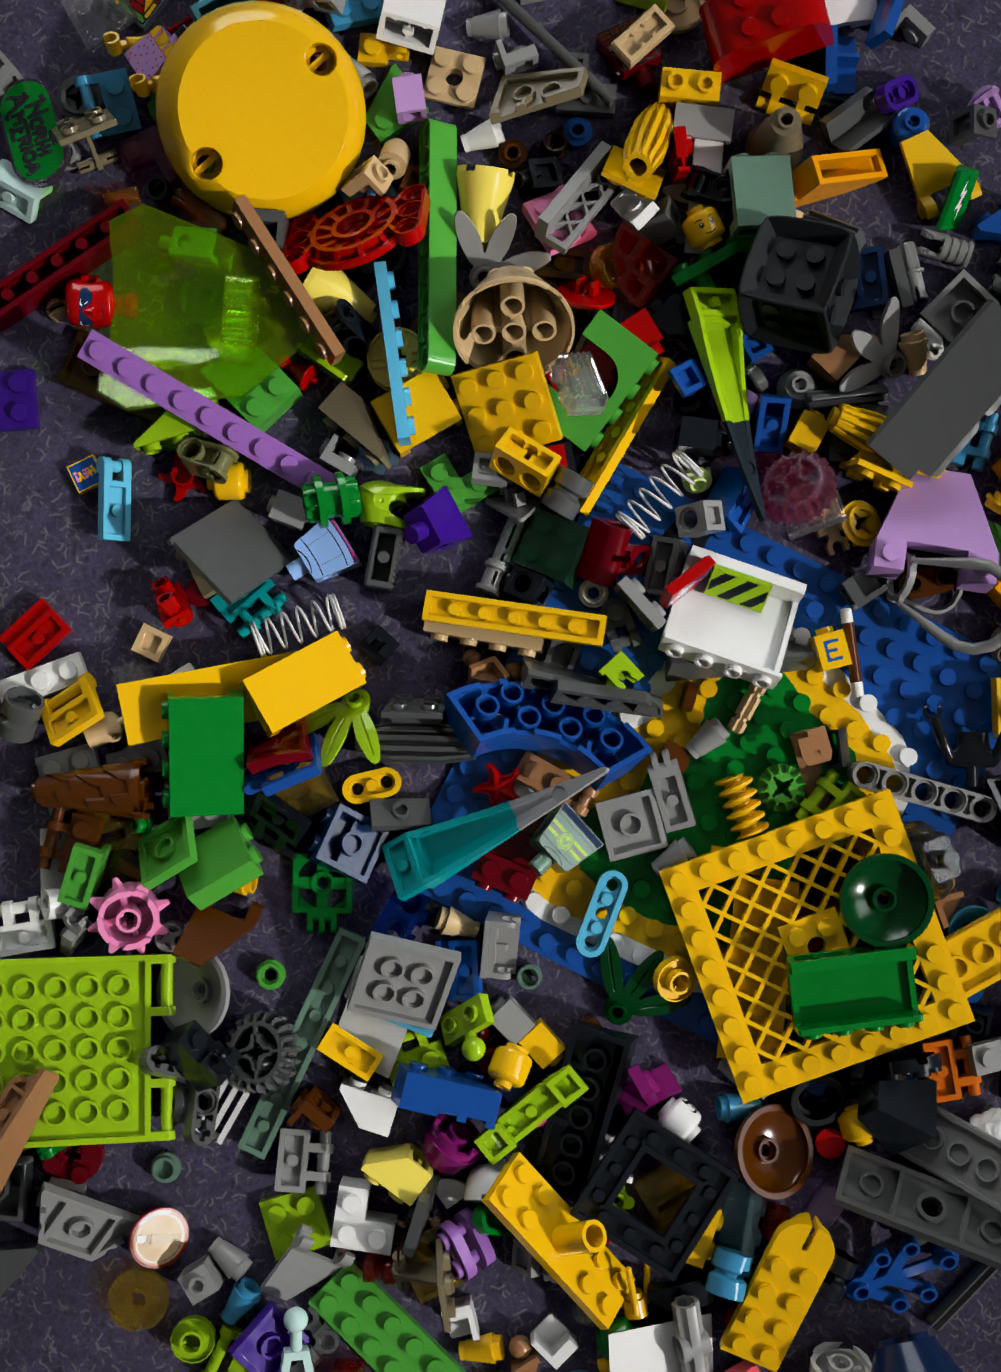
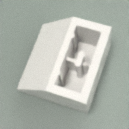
M384 0L375 39L433 55L446 0Z

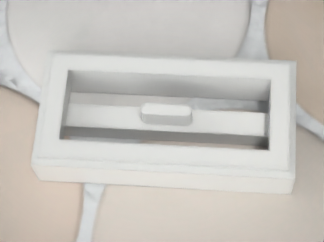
M229 1076L220 1086L219 1100L228 1084L233 1088L217 1114L213 1137L220 1145L223 1143L250 1095L247 1092V1088L241 1089L237 1087L238 1081L230 1079ZM239 1090L243 1092V1095L220 1134L216 1132V1129Z

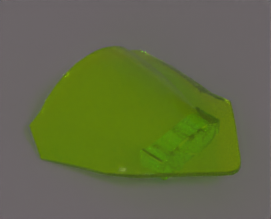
M143 203L110 220L114 315L111 324L110 340L208 399L214 400L243 396L312 339L310 333L306 334L302 330L298 322L299 316L294 308H289L284 302L281 294L282 289L278 283L272 282L268 277L262 258L255 256L250 247ZM101 371L97 392L126 411L160 407V405Z

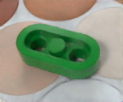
M483 1202L476 1206L472 1221L475 1230L479 1234L514 1237Z

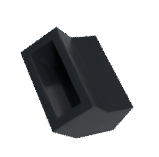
M846 728L826 730L831 748V734H835L839 763H834L832 748V758L830 761L825 762V768L851 766Z

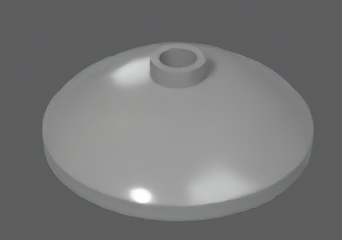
M217 956L201 967L176 957V963H173V1005H176V1015L162 1016L164 1022L172 1031L177 1026L196 1020L210 1034L223 1021L230 1001V984L225 967ZM161 969L156 984L158 1006H161Z

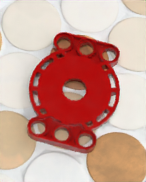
M423 184L409 186L397 197L379 195L360 197L337 206L326 213L320 220L311 213L296 217L290 223L282 253L296 275L305 272L311 266L324 271H340L355 268L381 257L397 244L404 247L415 245L424 238L431 203L426 187ZM358 228H361L360 230H358V231H356V232L350 233V232H352V231H354V230H356V229H358Z

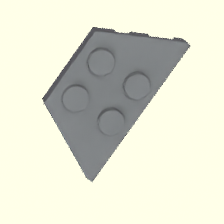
M44 1181L41 1187L38 1244L93 1262L105 1255L108 1250L115 1249L124 1244L125 1237L131 1233L134 1224L141 1216Z

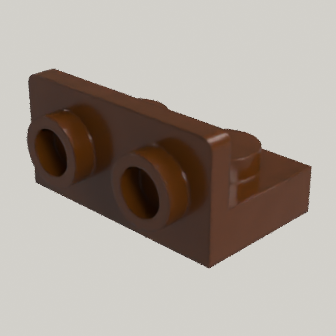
M315 1084L310 1091L304 1088L293 1101V1104L288 1109L291 1116L286 1123L292 1126L303 1113L310 1126L327 1133L334 1125L342 1107Z

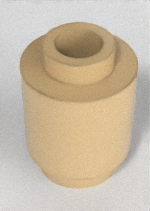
M393 138L384 143L378 160L388 168L394 177L393 180H398L405 174L411 157L410 148L404 140L399 138Z

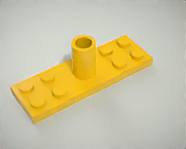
M520 1152L512 1153L482 1199V1202L600 1330H608L624 1302L629 1288L626 1268L605 1246L607 1234L603 1224L595 1219L579 1221L570 1215V1206Z

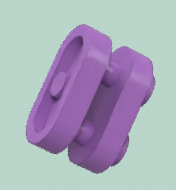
M468 1207L463 1208L454 1215L455 1224L450 1220H446L435 1229V1239L442 1238L443 1250L450 1252L451 1270L449 1272L453 1273V1277L456 1280L460 1279L463 1282H467L477 1275L476 1264L484 1269L496 1260V1254L488 1236L481 1235L475 1230L472 1221L474 1211Z

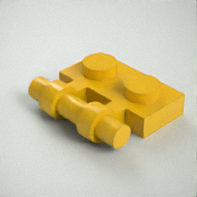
M772 58L761 89L771 93V98L759 95L755 107L766 110L765 114L770 115L780 107H792L779 102L780 97L797 102L796 106L792 108L800 114L801 123L810 126L815 114L804 111L805 106L818 108L829 77Z

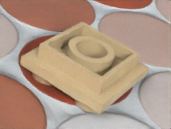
M435 46L424 87L425 99L474 111L486 58ZM452 74H458L462 77V82L453 86L448 84L446 79Z

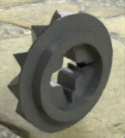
M82 75L66 79L57 91V106L65 118L72 117L73 120H77L85 116L83 103L78 109L77 103L72 100L81 96L79 88H75L73 78ZM91 86L96 107L104 106L100 86Z

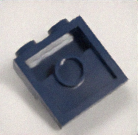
M341 803L332 804L330 808L325 807L318 819V822L322 824L318 834H313L307 842L306 850L310 851L307 859L331 872L337 871L361 885L367 884L381 852V846L384 845L389 831H371L369 818Z

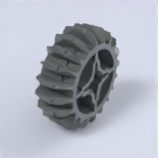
M258 1010L255 1013L246 1014L245 1019L235 1021L237 1028H232L228 1031L232 1039L224 1043L229 1048L235 1047L243 1055L238 1060L239 1062L230 1076V1079L238 1080L237 1087L241 1089L247 1088L249 1093L268 1094V1092L279 1091L281 1086L290 1083L289 1076L297 1074L293 1066L302 1062L296 1057L297 1052L303 1050L300 1046H296V1041L301 1036L292 1034L296 1026L287 1023V1017L278 1016V1013L275 1011L266 1012L265 1010ZM270 1050L269 1053L256 1054L257 1051Z

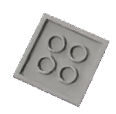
M371 931L349 997L347 1011L436 1030L461 962V952Z

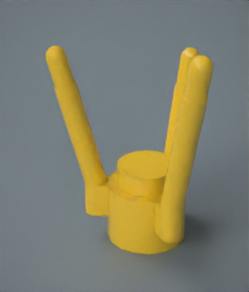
M645 1263L643 1291L641 1288L635 1287L632 1268L630 1266L626 1267L629 1292L620 1308H624V1314L628 1320H640L649 1314L647 1304L650 1301L647 1287L650 1283L651 1267Z

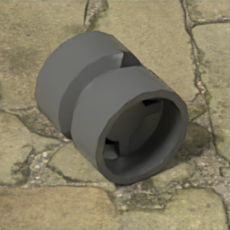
M561 464L553 477L556 485L545 490L540 502L573 521L581 507L578 500L587 498L594 483Z
M13 687L6 691L0 712V737L11 743L18 744L28 743L34 739L39 725L38 720L44 707V698L40 693L27 687Z

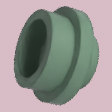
M161 1152L152 1160L151 1173L157 1181L169 1183L179 1176L181 1161L176 1154Z

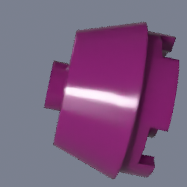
M439 1114L436 1118L430 1120L422 1147L423 1154L429 1164L438 1171L450 1175L456 1174L478 1160L481 1150L474 1143V1139L480 1132L468 1119H466V1123H462L447 1114Z

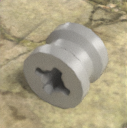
M175 920L163 924L168 929L166 935H155L154 938L156 946L166 953L173 952L176 946L175 940L178 943L186 928L182 922Z

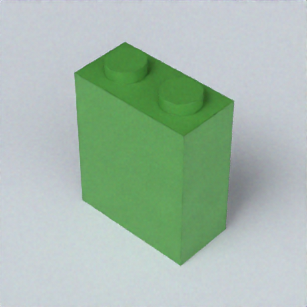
M234 816L195 837L198 861L178 873L187 898L200 910L205 909L264 874L260 866L263 858L255 845L252 846L250 842L254 838L251 830L246 823L240 824Z

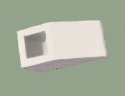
M350 1076V1079L344 1078L339 1090L358 1127L388 1137L398 1107L391 1100L393 1088L385 1085H379L378 1088L367 1085V1081L357 1076Z

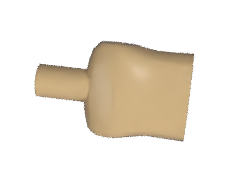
M104 712L105 717L83 731L91 750L108 743L117 742L123 737V728H125L123 716L119 717L114 712Z

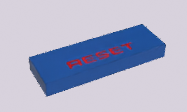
M905 0L878 1L864 43L871 50L893 37Z

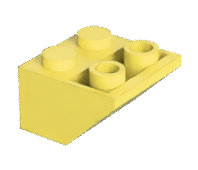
M410 1142L369 1149L365 1155L361 1170L364 1172V1177L370 1183L376 1186L381 1184L389 1190V1196L397 1203L403 1204L405 1202L411 1207L432 1178L434 1167L426 1160L423 1151Z

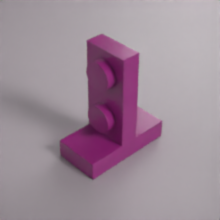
M667 1063L652 1071L647 1069L644 1072L637 1064L627 1070L633 1082L624 1086L620 1104L628 1117L634 1106L645 1113L682 1092Z

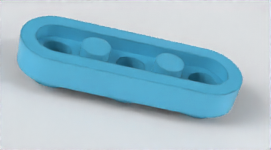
M607 870L599 876L576 935L577 949L586 957H597L605 950L628 889L627 879L617 870ZM610 879H615L618 883L614 890H609L606 886ZM600 907L607 910V914L603 918L596 916V910ZM594 936L596 943L593 946L586 945V937Z

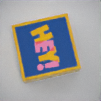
M93 454L66 467L78 493L81 495L99 487V474L96 469L97 458Z

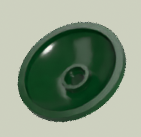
M881 853L862 859L849 870L840 888L839 906L847 927L859 939L876 947L894 948L912 942L927 928L934 912L935 897L928 876L915 862L900 855ZM880 893H885L887 896L886 901L881 904L878 903L877 896Z

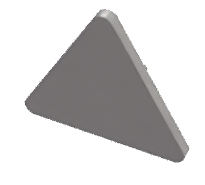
M516 486L505 489V496L485 499L486 505L517 522H524L543 504L540 502L541 497L539 498L534 494H525L524 490L517 492Z

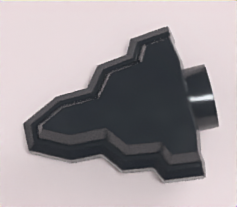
M679 289L667 300L661 295L658 296L646 310L664 337L659 342L664 346L676 345L684 353L699 357L687 324L691 318L683 292Z

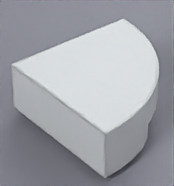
M450 1177L440 1178L436 1194L446 1209L464 1198L466 1182Z

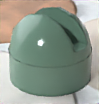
M531 963L523 965L517 974L518 983L525 989L536 988L542 980L540 967ZM526 969H530V971L534 974L537 980L534 981V979L529 974V972L526 971Z

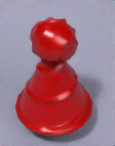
M288 355L278 356L276 365L282 371L288 369L302 391H306L318 382V379H316L318 366L316 364L291 363L292 359Z

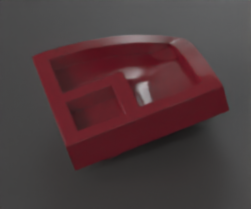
M304 717L286 726L278 734L268 738L265 731H262L248 740L246 766L252 775L282 764L314 760L308 739L307 723Z

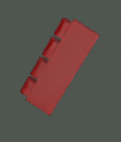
M646 308L641 309L620 323L655 350L658 356L665 352L659 342L664 337ZM591 342L551 368V372L547 373L546 377L554 389L574 404L582 406L592 399L586 390L589 386L592 387L596 395H599L617 383L611 374L612 371H617L613 359Z

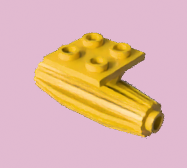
M655 102L653 105L647 106L638 115L624 143V149L613 145L601 173V176L605 177L610 183L627 187L642 198L656 199L667 169L660 167L671 142V131L673 129V115L671 114V109L666 107V104Z
M844 403L839 405L838 408L834 406L826 420V423L829 424V431L859 451L850 460L840 462L838 468L847 471L845 475L853 480L862 482L865 479L872 482L874 489L884 493H889L890 490L899 492L900 489L912 488L913 481L892 471L865 444L887 416ZM918 470L917 473H916V474H919V475L927 476V475L923 474L922 472H920L919 470ZM945 470L939 476H931V478L938 479V477L942 476Z

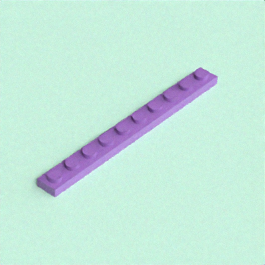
M91 330L77 355L80 359L301 489L304 483L311 482V476L320 475L322 483L334 481V474L95 330Z

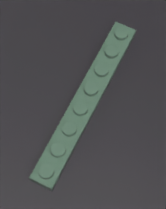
M340 926L294 1024L296 1027L292 1034L301 1036L296 1041V1046L303 1048V1050L296 1054V1057L302 1062L293 1066L297 1074L289 1076L290 1083L281 1086L279 1091L261 1095L237 1148L265 1160L368 938Z

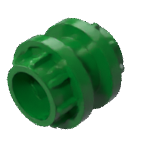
M342 471L334 472V481L322 483L320 475L311 476V482L304 483L301 486L305 518L309 524L318 523L320 529L327 528L329 526V518L340 517L342 525L351 524L352 517H358L361 514L357 480L353 476L344 477Z

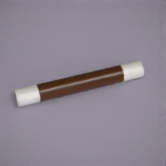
M843 608L839 610L842 629L852 660V664L848 665L852 698L864 696L852 608Z

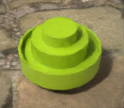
M189 1315L181 1319L174 1327L170 1338L171 1349L175 1356L182 1362L190 1364L200 1363L207 1359L212 1353L217 1340L216 1329L212 1322L200 1315Z

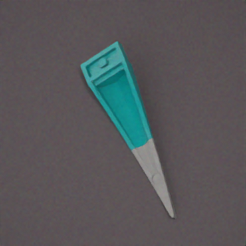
M603 766L526 796L455 819L406 832L385 843L381 847L398 899L406 901L429 888L434 889L607 774L610 769Z

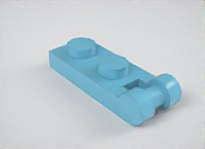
M100 456L96 463V469L99 474L98 540L129 542L131 535V461L122 458L113 461L110 457ZM113 472L118 475V481L112 480Z

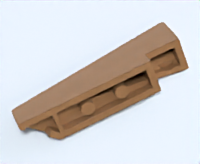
M40 1068L36 1074L12 1078L0 1095V1194L60 1076L55 1072Z

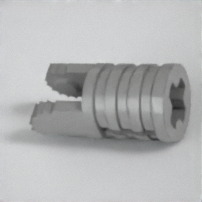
M922 228L920 235L931 240H940L941 243L938 252L923 246H916L918 255L960 265L962 268L967 267L975 242H967L963 239L950 237V235Z

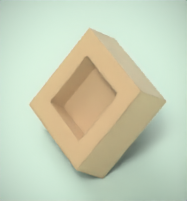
M143 623L131 650L160 663L173 636Z

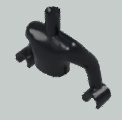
M925 704L923 716L931 722L933 733L944 761L949 766L965 768L966 787L977 788L978 769L995 767L1001 761V732L993 749L990 747L988 732H956L955 744L952 749L940 718L941 706L938 704V713L935 716H930L926 713L927 705Z

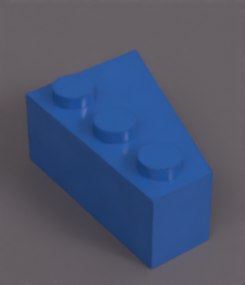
M410 1061L409 1064L399 1063L391 1100L401 1109L436 1117L438 1113L457 1116L456 1121L466 1123L467 1118L481 1120L485 1124V1128L494 1130L503 1093L485 1079L482 1072L468 1069L466 1073H460L450 1066L438 1065V1069L428 1068V1065L423 1062Z

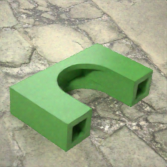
M601 309L582 335L613 359L618 372V382L613 395L605 403L597 407H581L571 402L548 384L562 434L583 451H587L589 447L595 449L605 436L601 433L602 429L607 423L613 425L623 412L619 409L620 405L625 399L631 401L640 390L641 386L637 383L643 374L649 377L660 363L655 359L658 356L655 350Z

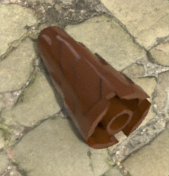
M134 759V761L77 769L71 772L46 774V776L38 777L36 782H32L30 794L32 800H36L39 805L46 808L76 809L84 812L129 817L134 820H146L151 815L145 813V810H153L155 776L154 773H146L145 767L153 766L148 759Z

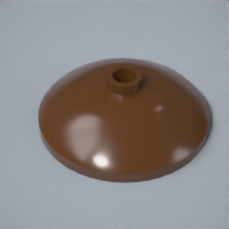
M767 1104L751 1111L741 1123L735 1139L734 1156L738 1173L745 1185L753 1193L763 1198L778 1200L796 1193L806 1182L813 1164V1142L807 1125L800 1122L792 1114L791 1109L783 1105Z

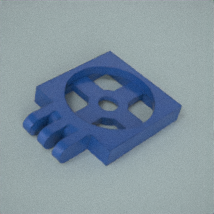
M315 732L308 734L314 757L311 764L297 769V766L302 762H293L288 765L282 764L253 775L247 768L244 770V792L252 795L263 791L266 797L322 774L320 741ZM281 771L284 772L283 776L270 780V776Z

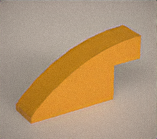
M880 148L810 156L792 170L795 207L841 195L888 177Z

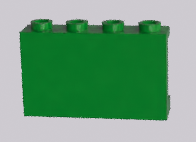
M229 690V694L175 696L173 692H167V701H161V718L167 719V731L161 732L162 749H168V760H162V778H168V789H162L163 808H169L170 817L244 814V697L241 690Z
M911 943L894 948L867 945L785 956L793 1029L799 1037H803L806 1040H816L821 1038L822 1034L834 1033L837 1036H846L852 1034L853 1030L865 1029L868 1032H877L883 1030L884 1026L896 1025L899 1028H908L914 1026L915 1022L923 1021V1014L918 1009L913 960L917 959L916 947Z

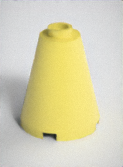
M467 164L458 165L456 178L460 211H463L475 225L482 241L483 250L486 251L492 233L502 220L515 181V172L508 174V169L486 165H475L474 171H466Z
M312 267L303 282V286L320 312L329 311L334 307V303L338 299H345L371 324L378 314L373 310L376 304L342 270L324 271Z

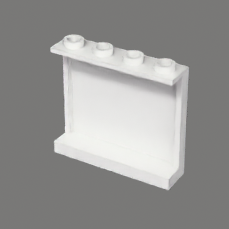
M693 545L685 560L681 574L709 555L718 565L772 583V589L762 612L759 613L704 594L709 579L707 577L671 605L658 650L665 652L673 658H683L692 661L701 668H712L721 671L727 677L741 678L752 682L758 688L773 690L783 675L780 673L798 604L805 595L807 584Z

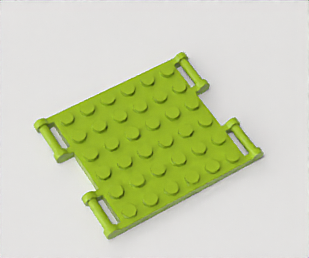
M172 953L0 959V1095L10 1079L17 1076L27 1077L36 1074L40 1068L55 1072L60 1076L24 1148L170 1141L176 1139V1129L173 1128L172 1118L173 1087L176 1086V1081L161 1077H151V1075L145 1074L138 1064V1058L142 1050L151 1046V1016L176 1015V1005H173V963H176V957ZM152 964H161V1006H152ZM151 1088H161V1129L151 1130Z

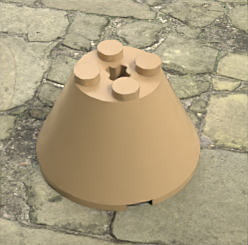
M508 265L491 269L487 273V277L463 299L453 321V340L456 350L465 364H470L474 368L537 350L544 374L546 375L551 372V367L558 363L561 358L563 360L566 358L575 337L574 316L566 299L555 288L538 277L532 268L527 266Z

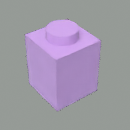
M405 72L399 74L398 77H393L392 85L398 124L424 121L427 118V110L421 74Z

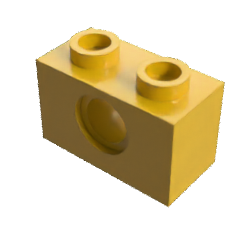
M662 67L657 102L659 104H666V107H669L671 111H674L676 102L718 107L722 72Z

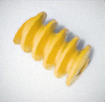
M739 773L714 783L715 786H724L725 788L718 794V797L729 799L722 808L733 810L726 819L737 822V824L730 828L731 832L741 833L735 840L759 834L770 826L768 822L759 821L765 816V811L755 810L761 804V800L750 798L756 794L757 788L747 787L753 781V777L743 776L742 774L744 773Z

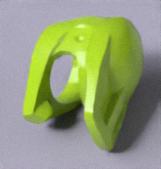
M383 480L363 483L358 487L361 500L360 523L374 528V525L401 529L404 532L407 527L404 520L393 515L391 511L395 507L406 505L407 499L423 498L426 489L399 485Z

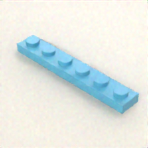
M386 261L374 262L399 446L411 445L410 435H416L414 418L413 416L407 417L406 406H410L412 403L409 387L403 388L402 377L408 376L406 360L405 358H399L398 348L404 347L402 330L395 329L394 319L400 318L398 301L391 300L390 290L396 289L394 272L387 271Z

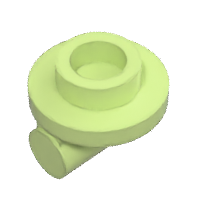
M699 467L704 473L702 478L696 477L688 469L685 470L695 482V485L690 484L681 477L684 489L693 494L706 491L712 484L710 467Z

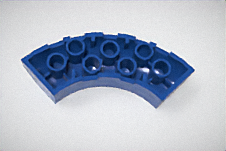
M506 678L485 684L477 682L460 687L445 695L444 708L448 722L471 758L495 750L525 749L556 758L570 766L580 775L603 766L608 767L610 771L590 784L595 791L631 771L653 750L628 722L624 724L612 715L610 711L550 703V692L521 688V681H508Z

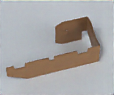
M825 725L789 734L799 770L806 783L807 797L817 787L815 783L820 778V774H823L820 763L830 761L832 758V748ZM827 793L817 805L823 811L828 806L827 803L831 801L830 795Z

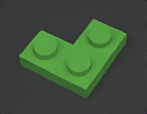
M445 453L419 468L433 493L447 486L461 513L500 491V487L471 484L472 471L459 478Z

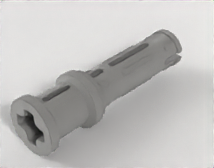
M508 517L492 558H488L485 561L486 569L481 582L476 584V589L491 596L500 597L501 592L499 590L505 575L510 572L508 563L525 521L517 522Z

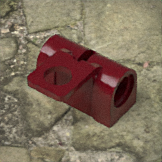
M593 518L575 575L597 585L613 588L619 574H642L644 572L652 547L647 544H630L629 541L633 529L611 518ZM642 552V558L639 564L635 566L636 558Z

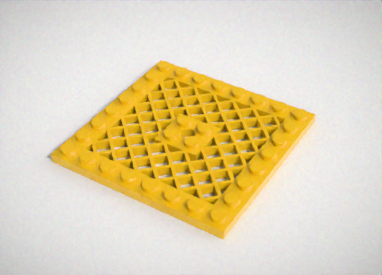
M888 788L658 871L743 1104L975 1021L935 910L927 928L919 937L911 942L916 947L917 959L913 960L914 975L920 965L926 981L923 982L915 978V983L924 987L917 1001L918 1009L923 1014V1021L915 1022L914 1026L908 1028H899L896 1025L884 1026L883 1030L877 1032H868L865 1029L853 1030L852 1034L846 1036H837L834 1033L822 1034V1036L826 1037L825 1039L810 1044L812 1040L804 1039L802 1043H799L789 1038L793 1030L792 1015L778 1009L784 995H789L787 974L781 986L769 981L768 978L774 965L786 970V964L777 960L782 947L786 956L810 953L808 942L814 937H820L823 940L824 946L822 951L852 948L856 946L859 940L853 934L848 943L842 925L846 927L847 925L843 920L841 911L837 913L833 905L825 908L830 896L839 899V894L833 892L839 877L845 878L846 873L842 872L848 857L850 856L859 861L864 859L851 852L857 838L860 837L871 842L865 858L874 855L877 849L879 854L890 853L900 855L917 864L891 790ZM870 829L873 838L861 832ZM850 836L845 849L832 843ZM821 847L816 859L803 854L809 850ZM829 847L842 852L836 869L822 863ZM793 857L788 869L774 864ZM800 857L814 863L807 879L793 873ZM820 866L834 872L827 888L813 882ZM764 867L759 880L746 874ZM771 868L785 873L778 889L765 883ZM736 877L730 890L717 885ZM791 877L805 883L798 898L784 892ZM742 878L756 884L750 899L736 894ZM811 886L824 892L818 907L804 902ZM762 887L776 893L769 909L756 903ZM707 888L703 898L701 899L698 890ZM714 888L727 894L721 910L707 904ZM782 896L795 902L789 918L775 912ZM733 898L747 904L741 919L727 913ZM802 906L814 911L813 913L796 918ZM753 907L767 913L760 928L746 922ZM705 908L719 914L713 928ZM773 916L785 921V923L775 926L779 937L766 931ZM724 917L738 923L732 939L718 933ZM744 927L758 933L751 948L737 942ZM764 936L777 942L771 957L757 951ZM715 937L729 943L723 957ZM735 946L748 952L742 967L728 961ZM754 956L768 961L762 976L748 971ZM726 966L739 972L734 985L731 982ZM745 975L759 981L753 996L739 990ZM765 985L778 990L772 1005L759 1000ZM737 995L750 1001L744 1015ZM929 995H931L932 1000L926 1002ZM756 1004L769 1010L763 1025L749 1019ZM775 1014L789 1020L783 1034L769 1028ZM747 1024L760 1030L755 1043ZM766 1034L780 1039L773 1054L760 1048ZM786 1043L798 1048L781 1054ZM758 1054H761L769 1059L760 1061Z

